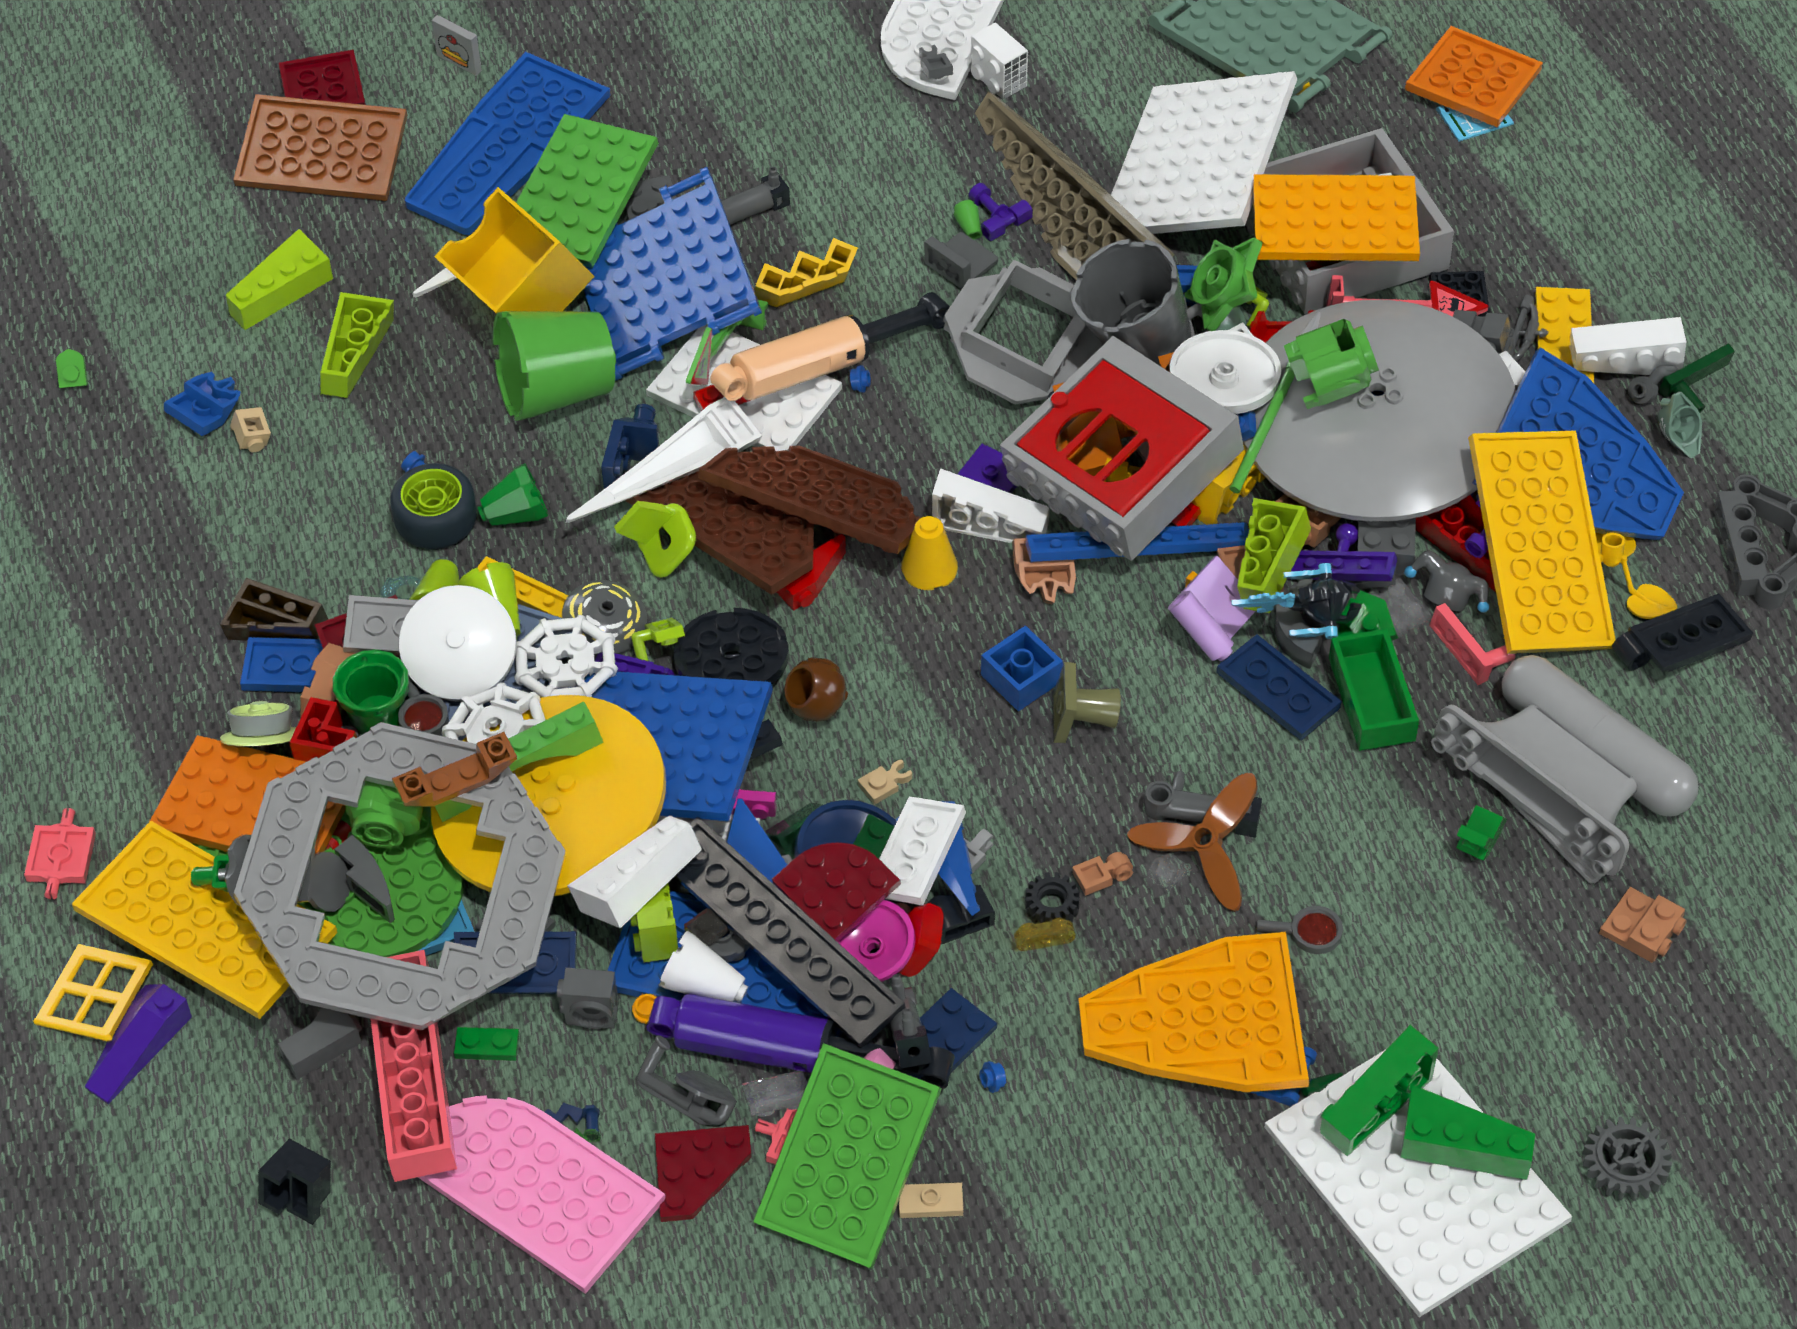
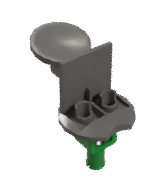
M245 834L236 838L228 849V855H217L214 858V866L194 867L191 872L192 883L197 886L212 884L214 888L228 892L235 904L240 906L235 899L234 891L251 835ZM314 845L298 902H310L314 908L321 912H334L343 907L346 897L349 896L350 889L346 877L348 870L339 856L332 852H318L315 854Z

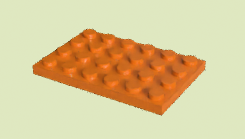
M197 735L150 821L190 843L228 852L230 845L236 838L245 834L252 835L268 782L277 777L282 778L292 773L296 767L305 762L244 746L227 745L219 740ZM327 802L315 842V854L325 851L346 810L345 805Z

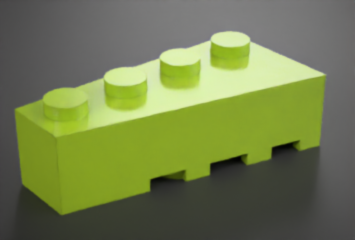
M1253 498V513L1249 520V535L1245 541L1246 551L1244 558H1242L1237 585L1241 599H1248L1249 596L1269 593V595H1276V592H1281L1287 578H1284L1283 573L1291 572L1311 531L1306 507ZM1261 606L1250 608L1243 607V609L1257 611L1258 608H1262Z

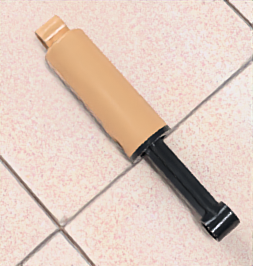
M930 292L919 300L916 307L864 325L854 315H846L738 352L733 355L730 364L723 363L717 366L712 372L710 380L729 401H735L741 397L746 400H755L863 362L869 356V344L923 325H931L935 329H941L945 325V322H943L944 315L950 306L939 295Z

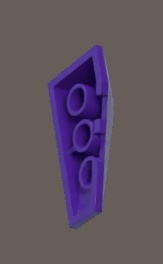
M165 984L145 985L133 999L115 1031L113 1039L107 1042L85 1085V1089L109 1104L192 1018L187 999Z

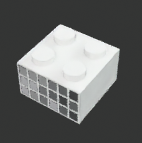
M993 23L971 36V73L975 79L983 81L991 93L997 94L1003 100L1027 86V49L997 23Z

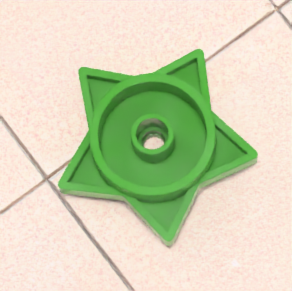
M1253 237L1231 248L1214 240L1211 250L1200 261L1193 275L1191 287L1184 296L1195 303L1201 304L1203 323L1206 330L1216 331L1234 307L1257 298L1253 270L1262 247V241Z

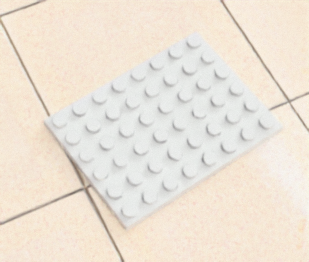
M1278 72L1274 74L1232 77L1153 87L1111 196L1152 234L1245 226L1254 201L1253 175L1264 174L1297 82L1295 72Z
M1383 1052L1331 1082L1321 1092L1311 1094L1265 1122L1264 1128L1417 1316L1421 1317L1571 1222L1572 1215L1531 1168L1528 1179L1525 1180L1400 1158L1409 1101L1349 1156H1346L1320 1133L1321 1114L1327 1106L1335 1104L1341 1098L1344 1092L1382 1055ZM1436 1059L1433 1079L1423 1089L1483 1113L1441 1062Z

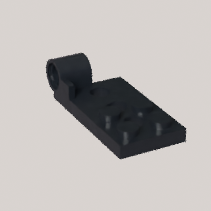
M1718 593L1629 627L1627 632L1620 635L1614 641L1612 650L1630 671L1646 665L1652 659L1662 672H1671L1751 640L1753 632ZM1708 624L1716 625L1718 628H1712ZM1686 633L1694 634L1696 637L1688 636ZM1662 640H1668L1673 645H1666Z

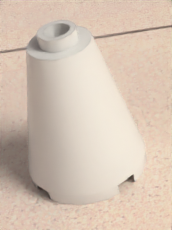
M686 931L679 941L682 946L672 953L661 976L659 986L684 994H695L740 1003L748 989V986L744 984L746 978L693 933Z

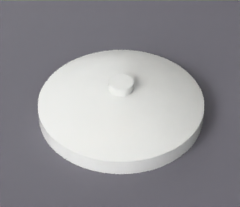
M1216 330L1200 333L1184 341L1172 355L1170 373L1232 413L1239 414L1257 409L1272 399L1281 380V364L1274 350L1262 340L1243 332Z
M462 585L443 587L422 597L406 615L399 636L400 657L413 682L429 695L455 702H460V699L464 696H473L494 688L498 683H501L513 665L517 646L513 622L503 605L483 590Z

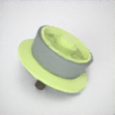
M257 701L235 707L227 712L231 732L223 734L220 737V741L234 746H257V750L269 753V745L289 742L293 736L296 727H291L292 706L283 703Z

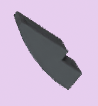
M351 835L334 849L335 854L341 858L347 867L346 877L349 889L375 912L391 923L395 918L384 875L366 847Z

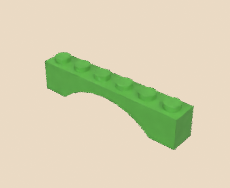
M581 702L508 738L517 755V760L509 768L511 771H514L531 762L549 757L577 756L604 743L595 720L585 702ZM448 800L436 805L435 808L442 822L470 809L472 805Z

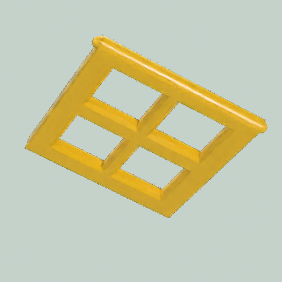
M78 944L38 1015L34 1018V1024L107 1042L111 1041L153 966L152 961ZM84 959L105 964L93 986L72 982ZM114 966L135 970L122 993L102 988ZM65 993L85 998L73 1020L52 1016ZM94 1000L115 1004L103 1027L82 1023Z

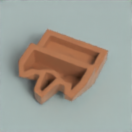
M1026 538L1013 539L1012 548L1015 572L1029 594L1034 593L1037 588H1040L1044 603L1051 605L1055 603L1057 589H1062L1065 594H1073L1076 580L1074 560L1030 562L1025 544Z

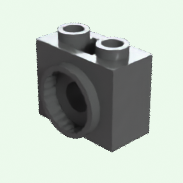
M566 968L564 979H559L557 986V997L561 998L560 1013L564 1014L566 1025H576L590 1029H615L619 1006L615 972Z

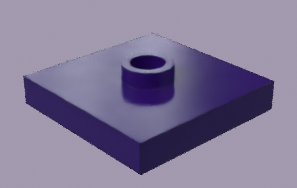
M984 444L978 447L957 474L1011 494L1017 487L1007 478V470L1002 461V453Z

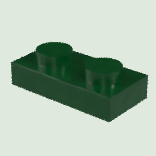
M868 814L853 845L862 847L877 858H880L894 826Z

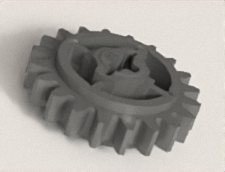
M1622 1117L1618 1118L1617 1125H1614L1612 1121L1607 1119L1604 1128L1597 1125L1595 1126L1594 1133L1588 1135L1582 1153L1585 1156L1583 1166L1589 1168L1588 1178L1598 1177L1595 1184L1596 1188L1603 1185L1607 1186V1196L1616 1190L1618 1191L1619 1200L1624 1198L1625 1193H1629L1631 1199L1636 1201L1638 1192L1647 1199L1651 1189L1659 1192L1661 1183L1666 1184L1669 1176L1668 1173L1672 1167V1162L1669 1161L1672 1151L1664 1150L1668 1142L1667 1139L1657 1140L1658 1129L1652 1132L1647 1131L1648 1122L1638 1127L1634 1117L1629 1125L1625 1124ZM1604 1149L1609 1152L1610 1165L1606 1163L1602 1151ZM1645 1152L1650 1157L1652 1163L1650 1169L1645 1165L1646 1161L1643 1158Z

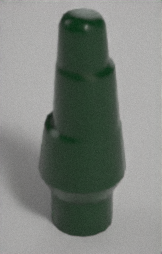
M1331 1073L1313 1078L1309 1081V1087H1303L1301 1091L1305 1097L1315 1092H1321L1328 1084L1343 1076V1073Z

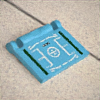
M1443 105L1436 107L1437 112L1458 142L1514 124L1508 114L1501 124L1495 127L1451 108H1448L1449 112H1446Z

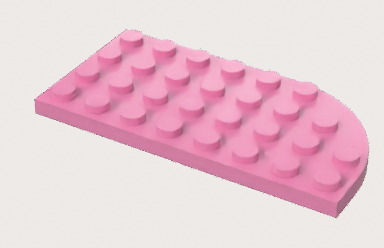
M486 1095L462 1099L463 1102L450 1106L449 1111L457 1169L418 1178L585 1294L657 1211L660 1204L666 1198L662 1191L542 1110L524 1101L510 1097L507 1100L488 1099Z

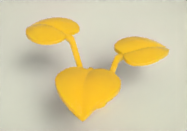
M1595 532L1601 562L1608 567H1615L1619 563L1622 564L1628 591L1632 594L1627 599V608L1632 614L1643 619H1653L1677 609L1675 600L1658 586L1642 584L1637 590L1634 589L1627 565V557L1634 553L1636 549V541L1633 537H1625L1618 533L1601 534Z

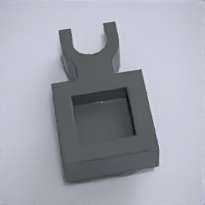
M931 45L932 51H925L923 47L919 48L921 68L928 79H941L944 76L953 75V65L945 53L937 54L936 45Z

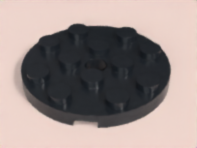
M733 608L734 612L718 614L716 610L710 611L693 619L683 628L685 636L679 637L678 642L674 644L675 668L679 676L764 681L773 684L780 678L788 664L789 648L786 634L775 620L755 610ZM734 651H737V652L739 653V654H733V655H728V654H727V655L725 656V653H726V652H734Z

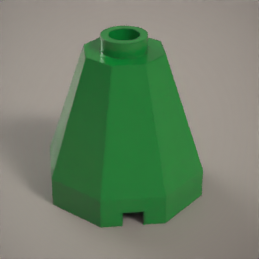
M526 463L515 467L480 498L481 505L477 508L484 522L489 520L491 525L538 521L548 516L549 513L541 493L537 489L536 482Z

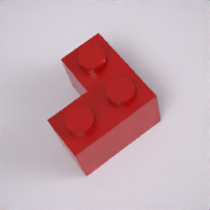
M310 697L290 740L294 760L307 762L315 757L320 758L333 751L335 746L352 737L357 738L354 730L341 728L343 722L338 702Z

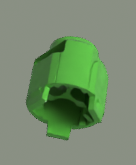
M1345 319L1296 336L1295 341L1284 345L1296 380L1301 381L1311 378L1316 393L1303 398L1307 409L1322 406L1359 392L1361 389L1369 386L1372 380L1370 374L1379 371L1363 325L1353 329L1351 322Z
M365 781L358 808L345 805L353 836L366 845L378 848L398 846L403 842L404 836L418 832L424 806H404L395 787Z

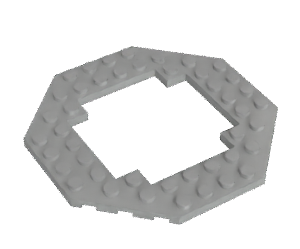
M380 722L371 727L367 733L357 738L352 737L335 746L333 751L322 757H315L296 767L292 773L282 778L277 777L268 782L235 887L234 896L300 1003L423 1030L536 966L565 858V849L560 841H557L541 812L534 806L527 795V791L515 773H512L509 766L490 783L450 799L482 807L476 835L505 842L476 948L445 941L438 969L318 942L325 913L296 906L328 801L358 808L365 781L395 787L392 778L418 767H421L424 775L475 754L476 744Z

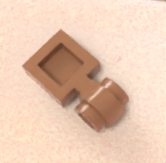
M1115 852L1108 856L1106 859L1107 863H1103L1100 856L1073 866V875L1085 896L1113 885L1112 878H1116L1117 881L1129 879L1133 874V865L1128 856L1122 854V852Z

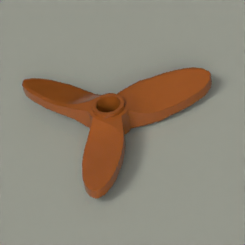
M1244 773L1233 779L1211 803L1201 824L1190 826L1167 822L1146 823L1131 828L1127 832V836L1136 845L1152 850L1171 852L1197 851L1212 891L1225 908L1237 912L1242 902L1241 887L1235 868L1221 847L1222 839L1239 824L1248 811L1257 791V779L1252 773ZM1207 834L1212 835L1209 843L1200 845V840L1203 836Z

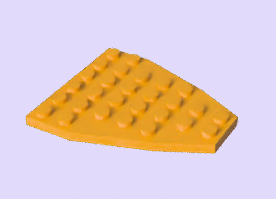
M1286 932L1224 937L1138 968L1079 998L1085 1056L1151 1076L1241 1092L1309 1087Z

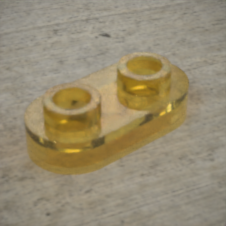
M1056 918L1049 922L1037 924L1026 923L1021 925L1014 933L1016 947L1020 951L1069 944L1076 937L1073 923L1063 918Z

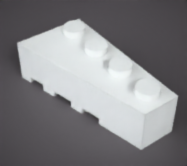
M940 469L932 493V516L942 522L946 531L1012 543L1015 538H1026V535L1046 534L1049 525L1048 506Z

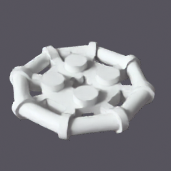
M578 615L576 618L554 620L543 618L539 620V624L521 641H517L515 654L516 674L514 679L518 685H524L531 691L536 692L540 697L557 695L592 697V694L609 677H613L617 673L618 667L615 665L614 656L615 637L612 633H606L586 620V617L583 615ZM573 629L570 634L554 635L553 631ZM583 632L594 638L596 641L592 643L588 642L586 637L582 635ZM543 635L545 636L538 648L532 647ZM603 652V662H595L594 654ZM564 657L571 658L568 660V664H562L560 659ZM527 659L536 660V667L528 669ZM589 673L590 676L595 673L596 675L587 683L584 682L585 676ZM544 677L549 681V685L546 687L537 679L541 678L544 680Z
M498 683L496 687L470 697L464 696L460 699L461 704L449 723L443 726L442 736L458 740L459 736L466 735L467 741L474 744L501 732H505L507 738H510L546 720L540 705L541 698L536 692L528 693L508 687L505 683ZM506 699H511V700L517 701V703L514 704V703H511V702H508V701H505V700H506ZM487 702L491 703V705L483 707V704ZM530 710L533 719L524 720L522 714ZM468 713H471L465 723H463ZM498 724H500V728L498 730L490 731V727H496Z

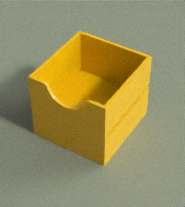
M499 187L484 202V216L478 228L463 240L448 241L434 256L496 314L503 311H563L595 277L558 239Z

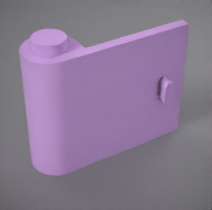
M1214 556L1168 607L1169 611L1211 661L1217 659L1223 661L1233 652L1231 647L1234 643L1231 638L1255 613L1253 610L1231 605V600L1241 599L1237 587L1238 579L1218 556Z

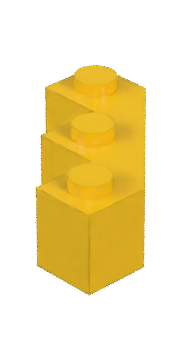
M833 238L824 260L799 250L790 273L765 263L754 288L757 299L767 301L768 305L778 307L845 282L858 248Z

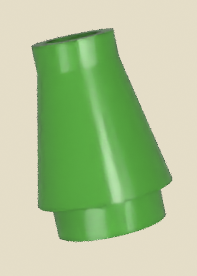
M964 200L956 204L953 216L964 233L973 240L980 238L982 232L978 206L972 200Z

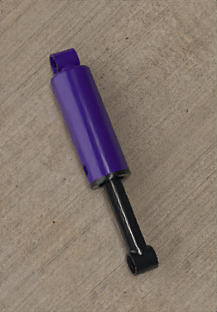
M695 994L684 995L681 1002L666 996L655 998L646 1027L655 1036L660 1035L667 1039L674 1038L676 1047L680 1049L812 1073L823 1043L862 1058L869 1052L881 1048L896 1063L894 1070L909 1076L918 1077V1079L942 1089L948 1086L955 1059L954 1054L947 1049L929 1047L931 1063L900 1068L896 1048L867 1043L860 1048L850 1039L836 1037L837 1027L834 1025V1021Z

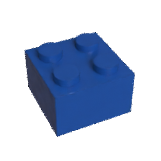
M1026 625L981 655V676L1017 711H1020L1054 688L1063 667V660Z

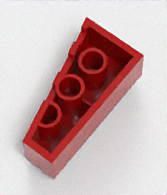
M1471 495L1445 509L1416 517L1415 530L1457 563L1466 567L1474 576L1485 580L1489 587L1496 592L1489 551L1483 557L1478 558L1471 555L1464 545L1473 533L1480 534L1484 529L1481 508L1476 504Z

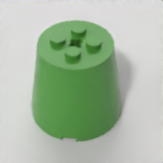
M503 311L496 314L493 325V345H498L499 359L494 360L496 375L505 407L510 416L514 415L515 421L528 419L601 396L613 390L616 354L607 324L599 312Z

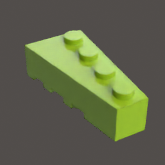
M298 229L226 294L230 315L244 330L252 327L332 280L333 275L329 258Z
M340 292L320 372L321 394L348 398L394 320V300Z

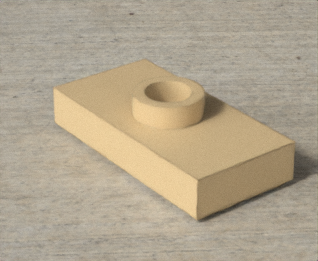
M962 1183L905 1185L899 1199L900 1218L963 1216Z

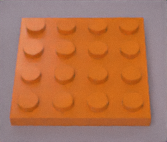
M1450 26L1406 81L1405 90L1498 127L1539 74L1543 62Z

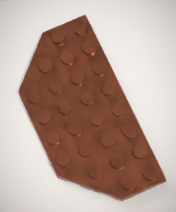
M774 446L752 447V452H738L737 448H725L699 469L698 479L708 482L711 486L730 490L735 495L745 496L756 500L761 505L780 509L785 514L795 515L806 519L811 524H819L830 528L835 533L846 534L856 538L861 543H869L880 547L888 553L898 554L909 544L915 524L920 519V516L916 517L913 513L914 507L908 497L902 496L901 486L898 482L802 446H789L788 451H775Z
M699 471L625 500L632 506L637 501L663 505L675 503L682 506L687 511L696 532L695 546L771 595L813 569L814 524L801 517L785 514L782 510L772 506L761 505L751 498L735 495L732 491L722 487L711 486L708 482L698 479Z

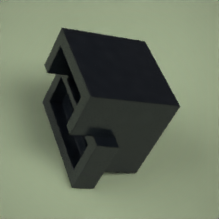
M289 1138L258 1170V1203L278 1215L287 1207L288 1212L313 1225L320 1216V1204L330 1194L331 1161Z

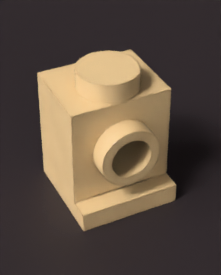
M262 407L235 410L230 428L234 430L240 449H248L250 452L261 451L267 445L271 435Z

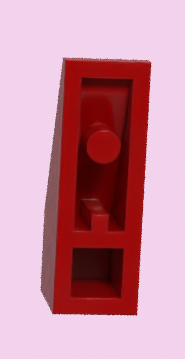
M840 534L814 549L813 569L777 591L779 596L793 611L801 606H809L818 596L846 553L845 536Z

